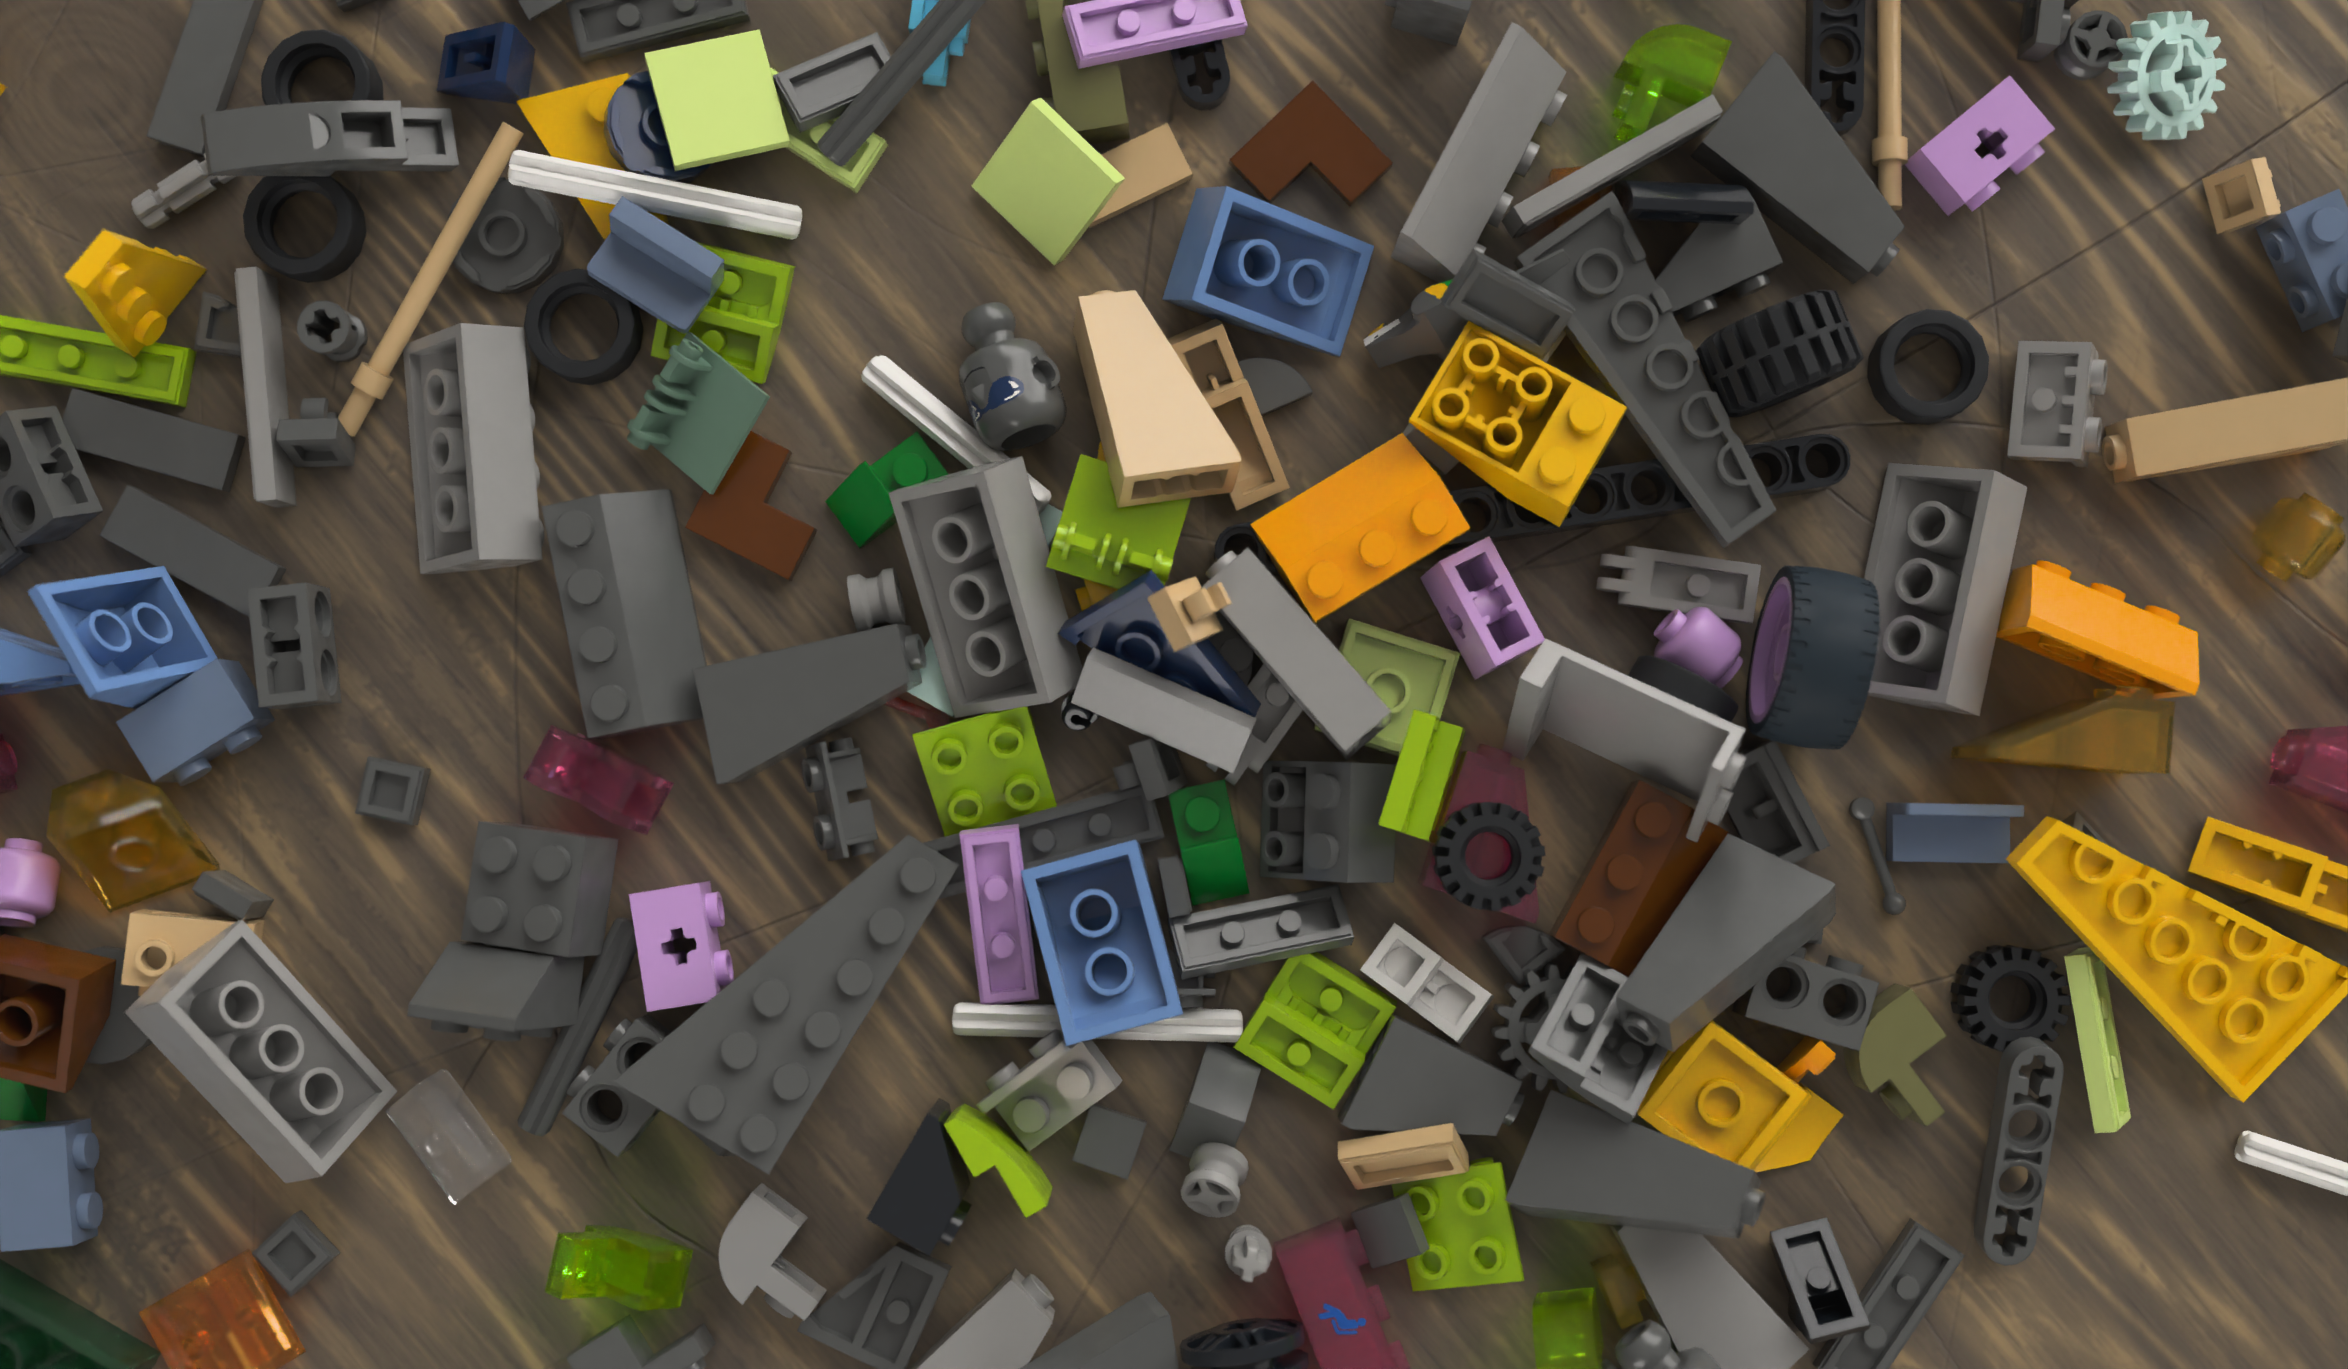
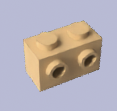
M147 909L131 912L129 915L121 985L139 986L138 996H141L168 969L239 920L234 917ZM243 920L262 941L264 920Z

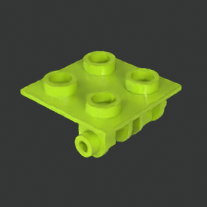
M1080 454L1046 567L1118 590L1152 570L1165 586L1191 498L1118 508L1107 462Z
M1027 706L990 712L912 734L945 837L960 833L961 830L976 829L1057 806L1035 734L1032 714Z
M1492 1157L1479 1158L1470 1161L1469 1171L1466 1173L1392 1184L1394 1197L1409 1193L1430 1247L1423 1254L1406 1259L1413 1292L1525 1280L1510 1204L1505 1201L1507 1189L1501 1162L1494 1163Z

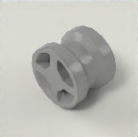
M894 567L882 569L876 577L865 578L860 574L847 577L849 601L858 632L872 629L875 624L888 622L891 625L896 623L905 624L903 597Z
M1216 1142L1200 1144L1194 1149L1190 1159L1191 1173L1186 1175L1181 1188L1182 1199L1189 1208L1199 1214L1216 1218L1229 1216L1238 1207L1241 1198L1239 1186L1244 1184L1249 1170L1248 1161L1241 1152L1229 1145Z

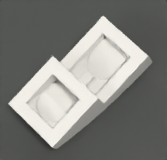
M1396 923L1392 925L1360 969L1459 1044L1494 998L1491 993L1445 961Z

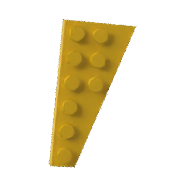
M2046 816L2006 858L2007 862L2227 1094L2244 1103L2348 994V967L2272 930V928L2197 890L2170 878V876L2118 852V850L2057 819Z

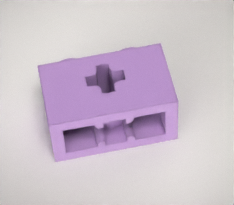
M2009 75L1908 159V163L1905 166L1947 216L1963 204H1966L1973 212L2001 189L1994 179L2008 167L2017 175L2045 153L2038 143L2055 128ZM1983 143L1990 152L1981 159L1975 149Z
M1490 536L1440 560L1420 577L1475 680L1525 655L1544 641L1545 638Z
M710 881L629 894L647 1012L708 1002L722 991L726 985L734 981L731 955L729 950H721L717 928L725 924L723 901L719 892H712ZM682 934L685 938H695L696 949L687 952V956L684 951H675L673 947V940L681 938Z

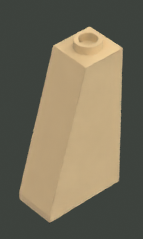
M1103 290L1091 295L1079 296L1073 333L1103 452L1108 465L1117 507L1233 492L1241 465L1239 451L1137 291L1114 292Z
M2348 378L2124 419L2105 427L2106 437H2104L2102 443L2105 465L2110 471H2113L2114 481L2117 484L2320 451L2347 443Z

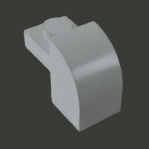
M763 1183L751 1192L722 1235L719 1247L720 1272L726 1287L742 1305L758 1286L766 1292L764 1300L776 1312L787 1318H793L794 1315H797L805 1321L827 1290L782 1257L781 1254L808 1217Z

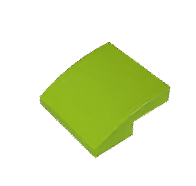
M697 242L724 259V281L688 332L693 333L750 381L764 384L778 342L795 266ZM657 318L651 356L669 360L671 356L669 354L672 345L679 346L686 333H680Z
M1413 710L1378 825L1432 842L1466 733L1463 727L1440 721L1435 715Z
M1319 952L1286 958L1233 1048L1334 1110L1365 1062V1055L1396 1009L1397 1001Z
M965 1103L955 1108L943 1125L973 1177L996 1166L1025 1218L1046 1207L1053 1186L1030 1153L1007 1130L987 1115H983L979 1110Z

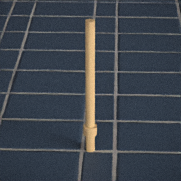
M1877 0L1878 137L1872 140V165L1878 167V190L1893 211L1902 209V165L1908 163V138L1902 136L1901 0Z
M504 121L481 159L368 363L361 362L350 382L355 387L338 416V419L350 436H356L376 398L383 400L394 380L390 376L392 369L509 162L513 151H515L524 133Z

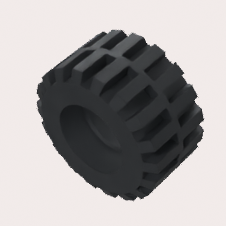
M1831 290L1809 292L1751 314L1713 333L1696 350L1713 393H1717L1729 417L1749 415L1811 391L1852 371L1864 358L1837 291Z

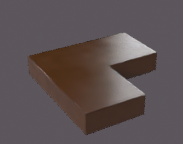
M1313 80L1229 159V165L1265 202L1271 204L1304 171L1311 167L1349 207L1391 169L1393 164Z
M752 431L748 434L715 493L709 494L706 490L703 491L685 526L686 529L792 581L817 532L816 528L767 504L792 452Z

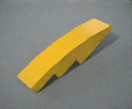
M2211 817L2206 818L2187 870L2188 873L2348 933V866L2330 861L2328 856Z

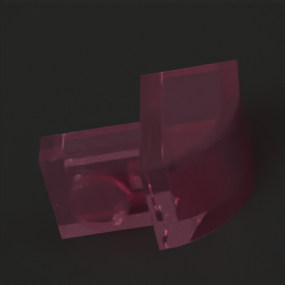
M554 725L550 726L523 777L539 788L579 802L609 822L644 835L648 834L674 785L670 780L627 755L595 739H590L579 732L576 735Z

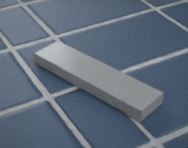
M1713 94L1516 204L1504 217L1502 223L1511 238H1519L1705 133L1721 117L1722 108Z
M258 267L236 268L234 276L253 497L256 502L276 508L297 506L293 463L276 440L279 419H289L277 278Z

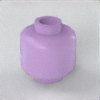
M1695 607L1685 614L1679 609H1675L1661 621L1654 631V636L1659 639L1654 651V657L1679 665L1703 677L1720 689L1734 677L1743 663V658L1739 656L1741 650L1739 635L1706 607Z
M8 838L5 840L4 848H0V926L34 927L36 919L46 917L55 907L61 865L54 857L42 853L43 844L38 841Z

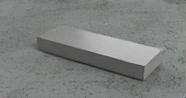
M1094 647L1086 658L1071 703L1233 774L1257 720L1253 716Z

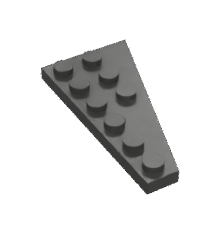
M907 835L613 1082L769 1175L959 865L912 836Z

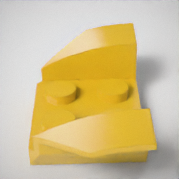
M1713 1020L1674 1052L1667 1051L1637 1110V1115L1662 1134L1752 1169L1756 1173L1811 1160L1844 1115L1802 1082L1799 1085Z

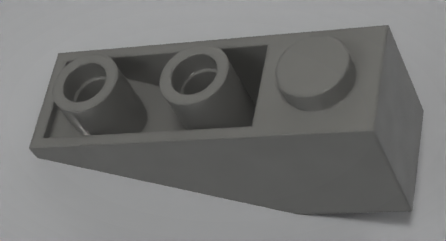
M1754 199L1753 214L1740 225L1699 223L1655 277L1656 283L1659 288L1663 287L1673 307L1671 312L1674 317L1682 314L1685 322L1692 321L1718 308L1715 299L1735 290L1738 299L1771 284L1768 275L1778 268L1783 261Z

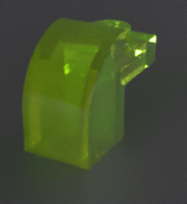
M1683 24L1661 26L1641 36L1631 46L1613 76L1635 85L1632 86L1625 83L1614 106L1611 116L1620 119L1614 138L1627 143L1646 131L1659 96L1688 107L1710 96L1732 41L1700 28Z
M586 1225L584 1232L558 1233L545 1293L559 1299L607 1297L637 1311L680 1308L693 1249L656 1235L613 1226Z
M1595 1287L1536 1293L1532 1307V1324L1537 1369H1603L1602 1353L1604 1341Z

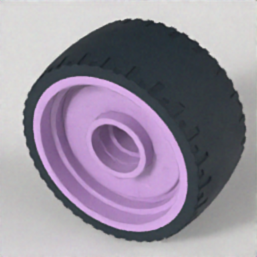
M1784 566L1779 570L1763 602L1755 630L1747 675L1746 719L1752 734L1788 745L1814 749L1838 750L1844 747V744H1847L1862 715L1876 662L1880 629V609L1877 589H1875L1873 582L1851 574L1816 567Z

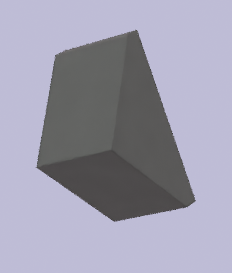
M1207 1042L1169 1151L1191 1158L1194 1149L1203 1143L1216 1142L1235 1147L1246 1122L1262 1065L1233 1047L1219 1042Z

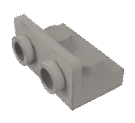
M2018 341L2007 452L2010 460L2072 462L2075 467H2088L2089 452H2099L2102 437L2101 417H2093L2095 395L2105 394L2108 365L2107 360L2098 359L2099 354L2092 342Z
M1057 1028L1028 1050L1034 1057L1033 1060L1020 1069L1012 1061L985 1082L990 1092L977 1104V1107L983 1115L995 1107L1027 1151H1031L1116 1089L1123 1081L1092 1039L1066 1046L1064 1036L1061 1035Z

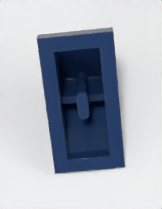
M506 22L445 35L437 92L453 96L517 104V100L525 99L529 96L535 48L515 25Z

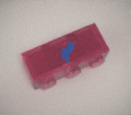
M1338 1217L1274 1242L1278 1260L1321 1369H1410L1400 1340L1388 1344L1380 1322L1391 1317L1378 1284L1366 1288L1359 1270V1266L1369 1263L1357 1229L1345 1233Z

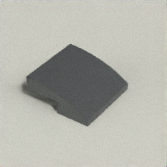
M1582 952L1528 1052L1571 1089L1629 1125L1668 1049L1656 1043L1651 1046L1642 1044L1624 1030L1620 1023L1616 995L1629 977Z

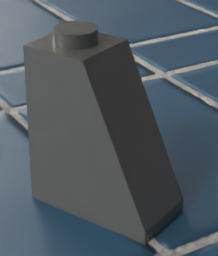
M1392 1014L1378 1035L1338 1118L1341 1125L1351 1130L1399 1132L1453 1123L1458 1134L1496 1136L1502 1123L1510 1126L1517 1117L1524 1101V1094L1518 1092L1523 1082L1513 1074Z

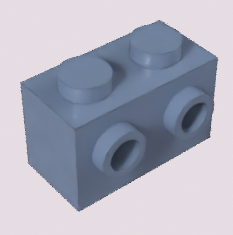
M2337 189L2285 211L2255 227L2302 332L2343 316L2348 297V207L2340 189Z
M217 658L116 723L153 782H178L180 786H184L209 773L212 770L209 762L227 750L230 754H235L257 743L262 738L259 730L275 721V718L268 708H259L257 690L240 662Z
M91 1118L23 1123L0 1130L1 1252L68 1247L98 1236V1227L103 1217V1203L99 1193L95 1192L94 1167L99 1159V1142L96 1135L92 1133Z

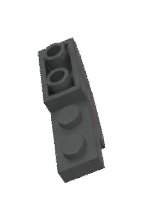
M352 100L263 105L208 112L201 115L208 176L329 177L336 170L453 171L459 166L451 108L401 107L400 100Z

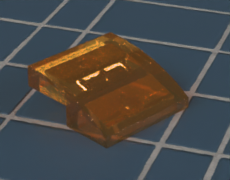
M250 1249L238 1254L139 1312L169 1369H278L306 1352Z

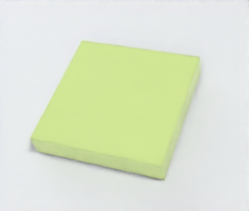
M760 29L644 53L675 171L789 147L790 140Z
M1040 97L1030 102L972 184V187L1053 265H1056L1066 258L1125 178Z
M1349 618L1338 651L1392 711L1391 723L1364 746L1400 756L1414 709L1435 715L1439 719L1441 718L1460 653ZM1315 724L1314 730L1322 732Z

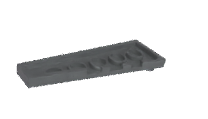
M1611 191L1517 256L1514 264L1518 269H1521L1561 248L1565 250L1570 262L1540 284L1541 287L1572 303L1576 310L1563 331L1612 398L1627 406L1624 413L1722 548H1725L1777 510L1739 436L1732 431L1730 418L1717 393L1712 392L1697 363L1699 358L1690 340L1686 341L1671 312L1673 307L1663 287L1659 288L1645 261L1646 254L1617 197Z

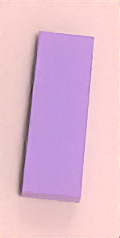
M1093 0L1064 6L1062 14L1078 69L1244 35L1248 26L1240 0Z
M1019 824L961 830L960 843L980 1004L994 1005L1039 999L1028 897L1021 871L1024 870Z

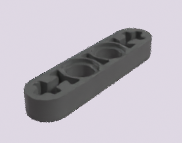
M2031 1036L2021 1037L2011 1042L2004 1049L2000 1059L1974 1222V1237L1978 1245L1995 1263L2005 1266L2016 1265L2026 1260L2033 1252L2036 1244L2064 1074L2063 1063L2059 1055L2041 1039ZM2035 1055L2044 1064L2042 1069H2033L2029 1079L2020 1071L2021 1065H2030ZM2028 1088H2030L2034 1093H2036L2039 1096V1098L2027 1095ZM2021 1110L2035 1111L2037 1123L2029 1134L2021 1137L2009 1134L2008 1124L2015 1113ZM2014 1166H2022L2027 1169L2028 1178L2026 1184L2021 1189L2009 1193L2000 1190L1999 1181L2001 1175L2007 1169ZM1998 1205L2009 1208L2008 1216ZM2008 1220L2016 1234L2015 1236H2006L2003 1245H1999L1993 1236L1994 1234L2005 1232Z

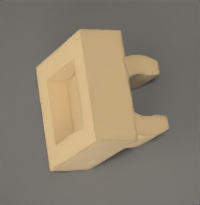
M2266 157L2250 159L2202 178L2217 234L2232 232L2281 214L2280 201L2275 193L2272 182L2273 176L2268 168Z
M1196 576L1167 586L1147 597L1174 652L1201 642L1222 631L1223 628L1215 612L1232 603L1221 582L1205 589L1201 587Z

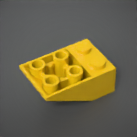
M1468 321L1411 415L1409 423L1506 498L1560 527L1615 434L1627 406Z

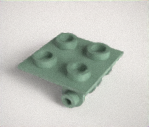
M687 332L679 346L672 345L669 350L671 356L661 374L655 375L652 383L656 387L655 390H647L645 392L644 399L647 401V404L642 405L636 418L630 419L627 428L630 430V433L627 436V440L643 450H647L651 444L709 494H714L770 396L693 333Z

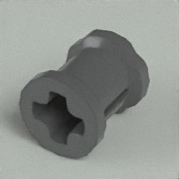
M327 300L316 301L307 305L297 320V334L301 342L308 349L324 354L336 362H349L357 358L368 341L364 322L348 311H345L338 304ZM334 322L340 324L339 329L334 330ZM331 334L332 341L325 340V335Z

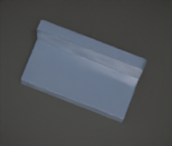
M622 196L609 214L611 232L588 263L587 273L593 279L680 333L685 334L693 326L723 283L724 259Z
M1887 803L1886 861L2008 863L2006 858L2010 855V817H2024V805Z

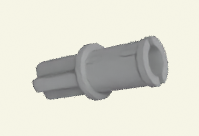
M1241 1225L1236 1227L1230 1234V1239L1225 1247V1260L1228 1267L1236 1275H1239L1241 1280L1253 1282L1254 1277L1266 1273L1272 1260V1248L1269 1240L1258 1227Z

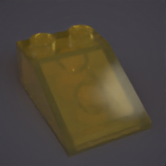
M2116 686L2115 689L2095 688L2093 698L2071 700L1953 746L1951 759L2122 775L2170 774L2175 701L2154 700V689L2146 687Z

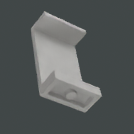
M1546 638L1519 679L1502 749L1503 752L1523 761L1544 729L1698 801L1686 838L1696 843L1708 822L1718 826L1722 821L1734 794L1724 788L1733 789L1747 757L1737 753L1746 729Z

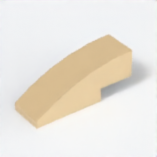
M1215 318L1168 338L1167 340L1239 451L1241 465L1233 492L1228 493L1236 511L1289 489V484L1249 383L1242 374L1223 324Z

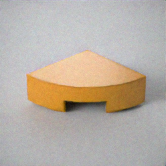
M1806 1035L1777 1066V1069L1799 1085L1800 1080L1809 1071L1814 1075L1820 1074L1835 1059L1836 1053L1822 1040Z

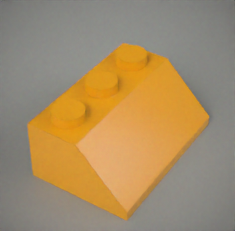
M1403 433L1250 524L1295 601L1315 624L1462 536L1471 528L1440 476Z
M2038 560L2036 565L2031 564L2013 569L2007 583L1996 637L2148 700L2196 695L2200 685L2198 632L2179 625L2181 617L2178 614L2152 605H2146L2144 610L2124 602L2126 597L2124 592L2108 585L2091 583L2090 588L2070 580L2072 574L2070 570L2052 562Z

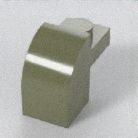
M1894 983L1875 997L1860 1051L1844 1047V1061L1847 1072L1856 1087L1870 1093L1884 1085L1885 1088L1879 1091V1095L1900 1120L1908 1117L1927 1127L1945 1113L1909 1064L1947 1035L1910 987Z

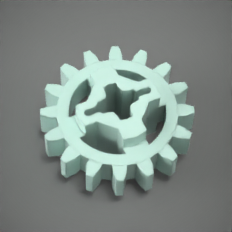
M2191 11L2150 13L2147 20L2134 21L2130 24L2133 38L2117 40L2116 45L2123 55L2120 61L2109 62L2108 68L2118 73V82L2108 86L2107 91L2110 94L2120 95L2121 101L2116 105L2113 112L2115 116L2130 115L2125 128L2128 132H2142L2143 140L2184 139L2187 136V131L2201 130L2204 127L2201 114L2215 113L2218 107L2211 99L2213 91L2225 90L2226 84L2216 79V71L2222 69L2227 64L2226 59L2214 57L2213 51L2219 46L2221 40L2219 36L2205 37L2209 25L2206 19L2192 20Z

